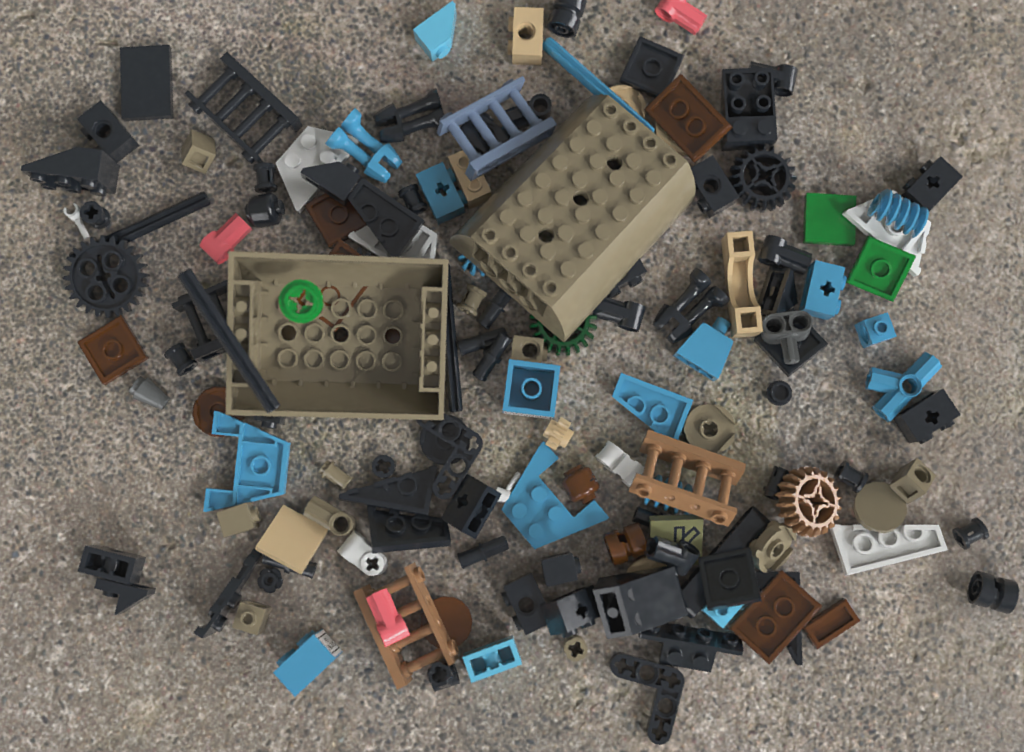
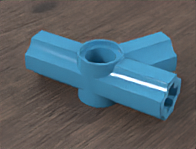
M923 352L904 374L871 367L866 377L865 389L885 393L872 406L875 413L880 418L890 422L913 397L920 394L923 386L942 367L940 361L935 356ZM903 381L911 384L912 389L910 393L903 390Z

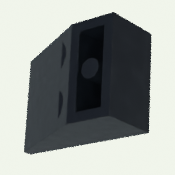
M773 67L722 69L720 114L732 128L721 138V151L749 150L752 146L759 150V147L763 144L766 150H769L778 140Z
M75 147L21 165V171L28 175L31 181L41 184V188L47 190H56L59 187L65 188L66 191L72 193H81V190L90 191L91 194L96 196H106V193L116 194L120 165L103 150Z
M675 565L598 578L593 589L607 639L635 635L688 615Z

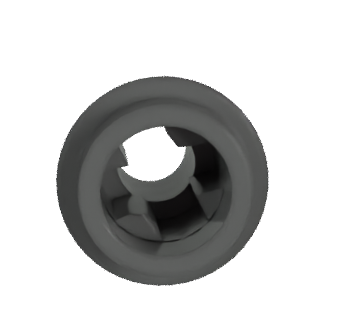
M142 376L138 377L129 390V393L133 395V399L163 410L170 400V397L148 377L146 379Z

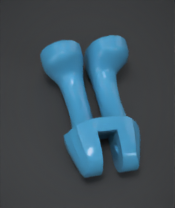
M354 108L343 121L341 127H338L325 144L331 149L345 151L365 167L364 174L377 181L386 183L391 175L378 162L382 159L392 168L398 169L403 161L389 143L383 145L362 127V114ZM345 132L365 145L374 153L371 157L358 147Z

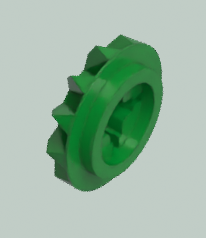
M304 279L294 280L286 284L279 296V307L283 315L290 321L307 323L317 318L322 311L323 295L318 286L311 281ZM306 290L305 299L313 303V306L304 305L300 312L297 313L298 303L294 302L290 297H300L301 293Z

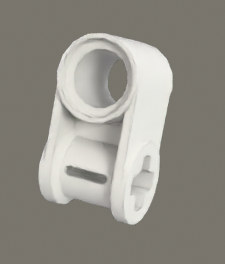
M355 530L352 531L337 550L342 557L369 576L380 575L388 567L386 556L383 553L372 554L371 543ZM378 558L377 564L380 566L379 569H371L372 563L370 559Z

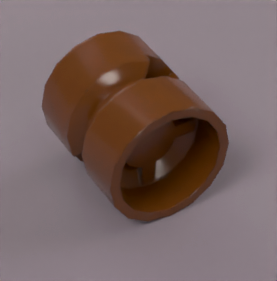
M638 522L623 527L622 532L613 530L603 534L607 551L614 566L628 562L630 556L635 559L645 556L646 540Z

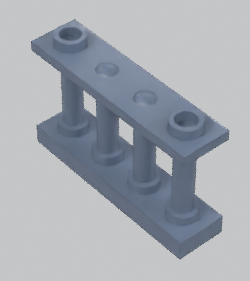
M523 76L516 80L510 79L506 81L500 89L454 114L449 112L440 119L436 133L440 137L450 131L469 158V165L465 174L470 181L475 180L545 140L556 128L557 123L552 116L544 121L538 119L520 94L525 82ZM511 98L531 125L530 129L524 132L518 130L500 103ZM491 109L510 135V139L505 143L498 142L480 117V114ZM471 120L490 147L489 152L484 155L478 154L460 129V125Z

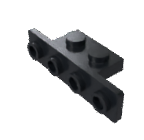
M665 623L638 633V637L641 639L662 642L659 664L711 673L716 652L742 656L744 652L742 640L730 632L723 633L706 628L688 627L679 623Z

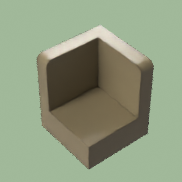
M191 129L181 147V162L186 167L206 174L216 156L215 139Z

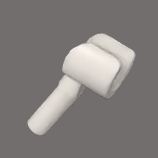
M73 203L76 208L73 214L65 207L63 210L64 214L75 222L83 238L88 239L90 236L80 217V207Z
M518 471L507 484L506 489L497 487L496 491L501 493L497 502L503 504L508 500L513 487L522 476L521 473Z

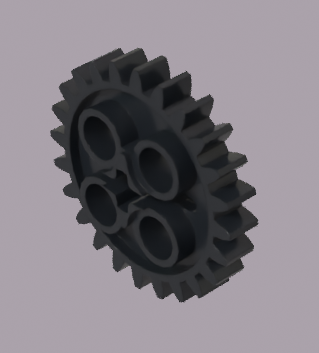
M105 235L100 236V242L96 237H90L91 245L86 241H81L82 250L73 248L72 250L76 256H67V260L72 263L71 266H63V269L70 272L69 275L62 277L63 280L70 281V285L66 286L65 290H73L74 292L69 299H79L76 307L80 308L86 305L85 313L87 314L92 313L95 309L96 317H101L103 312H105L106 318H112L113 311L117 316L123 315L122 308L127 312H131L130 303L139 305L140 302L136 297L146 296L141 291V287H149V284L143 282V278L149 277L150 274L142 272V269L146 268L148 264L139 263L143 254L134 255L136 247L130 246L126 248L127 240H121L118 244V238L112 236L109 242ZM113 254L118 255L120 260L119 265L115 268L110 264V257ZM99 255L102 256V259H101L102 264H101V262L98 260V256H99ZM90 261L95 266V270L91 275L87 274L85 270L86 264ZM110 273L111 277L107 278V281H103L102 276ZM122 278L128 283V288L124 292L118 288V282ZM96 286H100L103 290L101 299H97L94 296ZM111 290L114 292L115 298L111 297Z

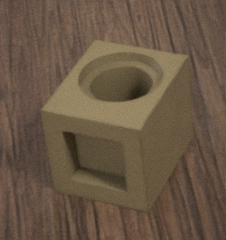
M514 335L511 359L537 363L547 361L548 350L547 346H543L544 339ZM526 346H533L537 350V354L532 358L524 356L522 350Z
M917 457L899 469L889 487L909 504L926 494L936 475Z
M251 502L216 512L224 538L258 528V521L261 520L257 506H253Z
M249 599L241 601L232 628L254 635L263 633L272 606Z

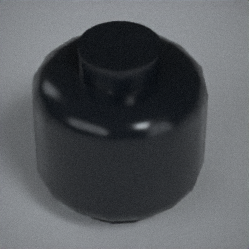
M273 193L252 196L245 206L246 218L257 228L278 225L282 220V215L285 214L284 203L282 200H278Z

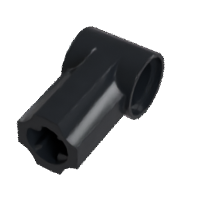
M750 62L749 68L773 67L774 95L780 97L793 95L798 72L796 67L787 64H780L775 67Z
M536 94L530 101H527V104L538 119L544 121L551 116L552 103L547 95ZM542 105L546 107V111L540 113L535 111L534 108ZM517 106L505 110L518 130L530 125Z
M767 235L757 260L770 267L790 268L793 272L804 275L812 261V253L788 245V242L781 237Z
M605 297L594 309L592 315H597L599 319L615 323L624 330L639 332L646 307L631 301L621 302Z
M655 536L653 538L650 537L646 542L645 555L647 559L667 566L675 565L677 574L686 576L700 556V551L687 541L681 540L678 544Z
M437 662L428 669L427 676L434 692L460 684L455 663L449 666L448 663Z

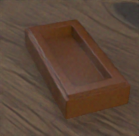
M842 598L813 617L802 629L814 648L818 650L860 622L848 601Z

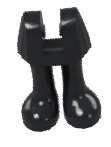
M434 88L429 90L425 97L409 105L396 108L392 103L378 111L373 118L375 125L378 127L395 124L380 130L378 135L381 143H397L404 141L405 136L426 128H435L437 130L444 112L438 91ZM425 111H433L407 122L402 121V119Z
M695 268L690 273V284L684 293L671 305L664 304L653 321L652 325L657 330L667 325L672 317L680 323L666 337L671 344H675L693 333L691 326L707 310L712 307H723L730 301L720 288L712 286L685 316L681 314L700 293L711 285L709 277L698 268Z

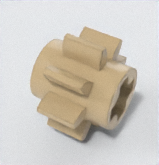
M560 417L558 422L552 419L542 435L548 439L545 445L554 450L559 445L565 448L574 431L569 429L571 422Z

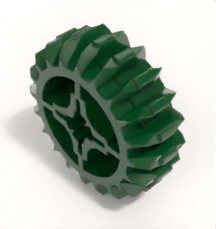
M532 314L529 315V319L536 322L530 324L529 329L538 330L532 334V337L544 339V344H548V353L551 352L552 347L556 348L555 356L560 355L561 349H564L566 357L570 356V348H573V351L578 354L580 352L578 344L586 348L588 343L584 338L593 340L594 335L589 331H596L597 325L590 323L597 320V315H589L583 321L584 327H578L572 333L573 335L574 333L578 334L577 338L568 342H560L555 334L549 337L544 331L542 323Z

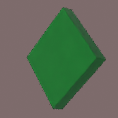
M806 193L804 196L803 243L854 246L856 226L845 218L842 213L856 206L857 196Z
M867 236L847 276L846 283L894 302L916 255Z

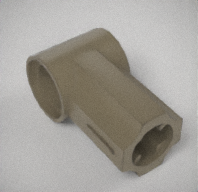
M315 495L308 502L303 514L337 536H349L357 526L356 520L351 514L345 513ZM345 517L348 521V527L345 531L341 532L337 527V523L340 518Z

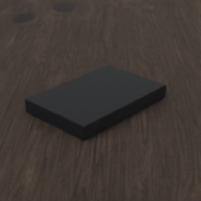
M170 45L120 47L121 119L123 121L174 119L172 48Z

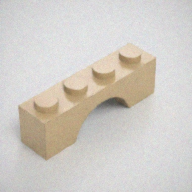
M753 231L728 232L721 239L726 293L730 300L728 302L729 322L731 323V338L754 337L763 332L761 308L756 301L753 288V262L755 258Z

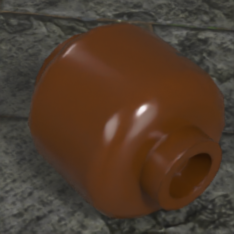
M580 464L563 474L565 478L561 484L572 502L581 500L582 504H585L596 498L594 492L600 488V484L590 467H582Z

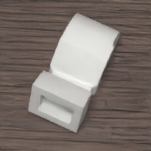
M607 441L605 443L606 446L595 457L610 472L620 475L621 481L630 487L636 473H643L644 466L630 459V456L614 443Z

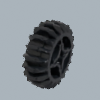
M764 144L759 147V150L752 146L749 152L746 150L742 151L741 157H736L733 161L735 165H732L729 169L732 175L728 177L729 181L734 183L732 186L737 191L739 198L743 199L741 207L749 203L751 204L750 211H754L758 206L760 213H763L766 207L770 212L774 211L776 206L782 207L784 200L788 201L791 198L790 192H793L796 188L792 183L797 180V176L791 174L795 171V166H788L791 158L783 159V151H780L778 154L774 153V146H771L766 151ZM760 162L767 163V164H769V165H771V166H770V167L763 166ZM745 167L748 168V174L751 177V181L747 185L744 180ZM776 173H778L780 177L779 191L775 187L777 185L774 181V176ZM769 175L766 180L764 179L762 181H758L757 183H755L758 180V177L762 178ZM753 191H761L765 196L758 195Z

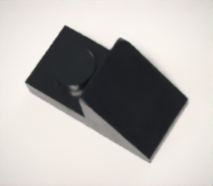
M97 578L94 589L102 590V595L118 598L114 615L125 613L155 594L156 588L136 583L128 585L104 578Z

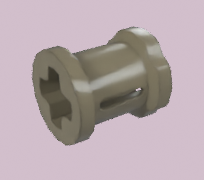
M468 284L466 294L461 303H457L456 307L462 312L476 317L478 314L476 310L482 299L486 298L487 293L474 285Z
M574 634L565 638L563 642V650L571 661L577 662L586 657L588 648L581 636ZM575 642H578L582 649L581 651L576 650L575 654H572L569 645H574Z

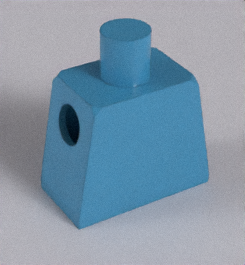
M719 316L712 327L703 322L679 347L673 357L714 382L719 378L733 345V340L725 336L731 323Z

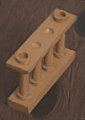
M648 429L639 449V452L647 454L643 475L636 473L628 492L728 527L738 511V508L728 505L731 484L737 485L745 472L746 464ZM657 458L672 463L668 483L652 479ZM682 467L697 472L693 492L678 488ZM707 476L721 480L717 501L703 497Z
M415 562L404 567L407 575L375 590L368 584L353 592L397 690L413 680L412 675L414 671L444 657L449 666L459 659L457 655L459 654L458 646L454 639H450L424 583L426 580L425 574L421 567L416 566ZM412 585L418 599L396 610L404 618L423 609L429 623L409 632L410 636L385 647L376 628L377 623L366 598L386 588L392 594ZM434 633L440 648L410 662L404 660L400 652L402 647Z

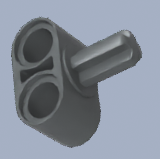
M798 310L766 316L762 323V339L768 344H781L785 364L798 363L800 358L797 341L805 340L808 337L812 327L811 315L805 311ZM802 323L806 328L797 329L793 324ZM776 326L780 331L770 332L767 327Z

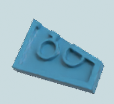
M620 373L612 394L614 399L652 430L677 440L693 402L692 399Z

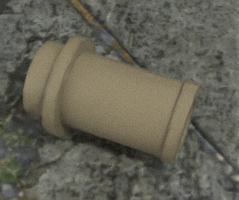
M327 460L318 473L322 475V479L327 478L344 491L353 477L336 467L334 461L331 463Z

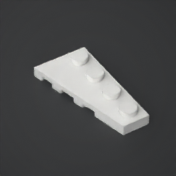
M834 524L835 527L830 529L845 576L948 550L939 525H900L894 531L885 534L867 530L862 525Z

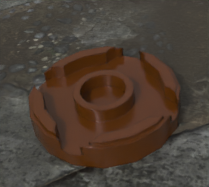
M214 386L205 389L193 404L192 416L195 425L205 434L213 437H225L226 435L212 434L214 411H221L226 414V387ZM230 415L241 421L245 418V415Z
M442 596L433 600L434 605L450 639H454L457 646H460L467 640L472 630L473 619L470 609L462 600L455 597ZM424 611L421 615V627L429 623ZM434 633L425 637L430 644L440 648Z

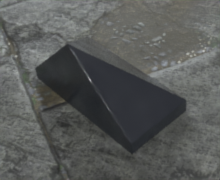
M769 267L758 300L762 316L786 312L798 304L792 269Z

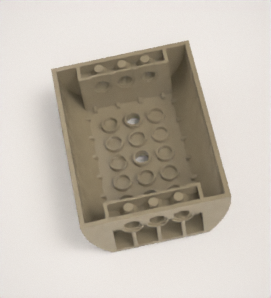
M603 94L593 95L587 98L450 238L449 243L561 341L565 342L612 291L617 283L624 278L639 258L641 259L693 202L696 192L694 176L685 158L612 97ZM611 161L613 164L615 163L618 167H620V169H610L607 165V162ZM577 195L584 196L587 204L579 206L574 203L573 197ZM547 231L551 233L553 240L543 242L539 239L538 234Z
M228 251L227 324L280 403V406L273 412L267 413L227 354L226 415L444 420L448 259ZM298 279L311 281L318 286L320 291L326 286L330 287L324 290L322 294L324 300L323 309L314 320L307 323H295L287 319L281 312L279 296L284 286L291 281ZM331 286H334V287H336V288L339 290V292H340V298H339V299H337V298H338L337 292H336L334 289H332ZM368 286L364 293L361 295V297L358 299V301L355 303V305L352 307L351 302L362 289V287ZM304 295L301 301H303L307 306H313V303H310L308 300H306V295ZM290 297V299H292V300H294V302L298 303V307H297V308H298V312H297V313H299V312H300V309H302L303 306H301V305L299 304V302L297 301V298H298V297H295V298ZM324 302H326V303H328V304H332V305H331V306H326ZM349 306V312L347 313V315L341 316ZM323 316L334 325L338 319H343V321L331 328L320 320L319 317ZM291 325L295 328L296 336L293 340L283 338L282 329L284 326ZM337 327L347 329L349 335L346 341L339 342L334 338V330ZM397 329L400 333L399 341L389 343L385 338L387 330Z

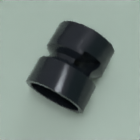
M554 0V10L549 15L546 25L547 29L557 36L574 38L577 35L580 18L583 16L587 1Z
M977 571L971 577L968 585V601L974 605L985 608L990 607L992 610L1010 614L1018 602L1019 586L1016 581L1002 577L996 578L992 574Z

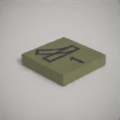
M693 514L649 516V538L658 536L678 544L681 540L687 541L700 551L699 557H702V517ZM698 559L693 565H699Z

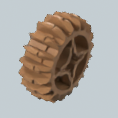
M805 466L789 471V474L782 477L783 482L777 485L781 491L775 494L779 498V502L775 506L781 510L777 516L784 518L783 523L791 527L793 533H797L802 537H817L828 533V529L835 527L834 521L840 519L837 511L842 509L838 505V501L842 498L837 496L836 492L839 487L833 486L834 479L828 477L827 472L820 471L816 467Z

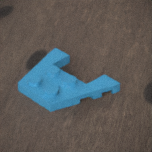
M214 411L212 434L238 437L233 490L206 488L203 512L285 494L291 442L230 415H226L221 411Z
M544 441L538 447L501 509L534 549L609 518L595 500H592L573 517L541 480L539 475L559 459L549 446L545 445Z

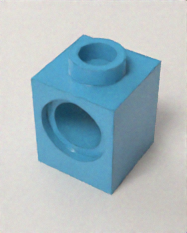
M888 312L865 319L854 325L862 348L897 337Z

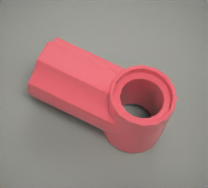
M661 0L655 8V13L660 19L668 23L675 22L693 35L698 33L708 16L686 2V0Z
M235 213L218 231H212L202 239L200 247L220 265L228 260V251H234V247L252 231V228Z
M387 588L366 598L377 623L376 628L385 647L410 636L408 628L401 614H398Z

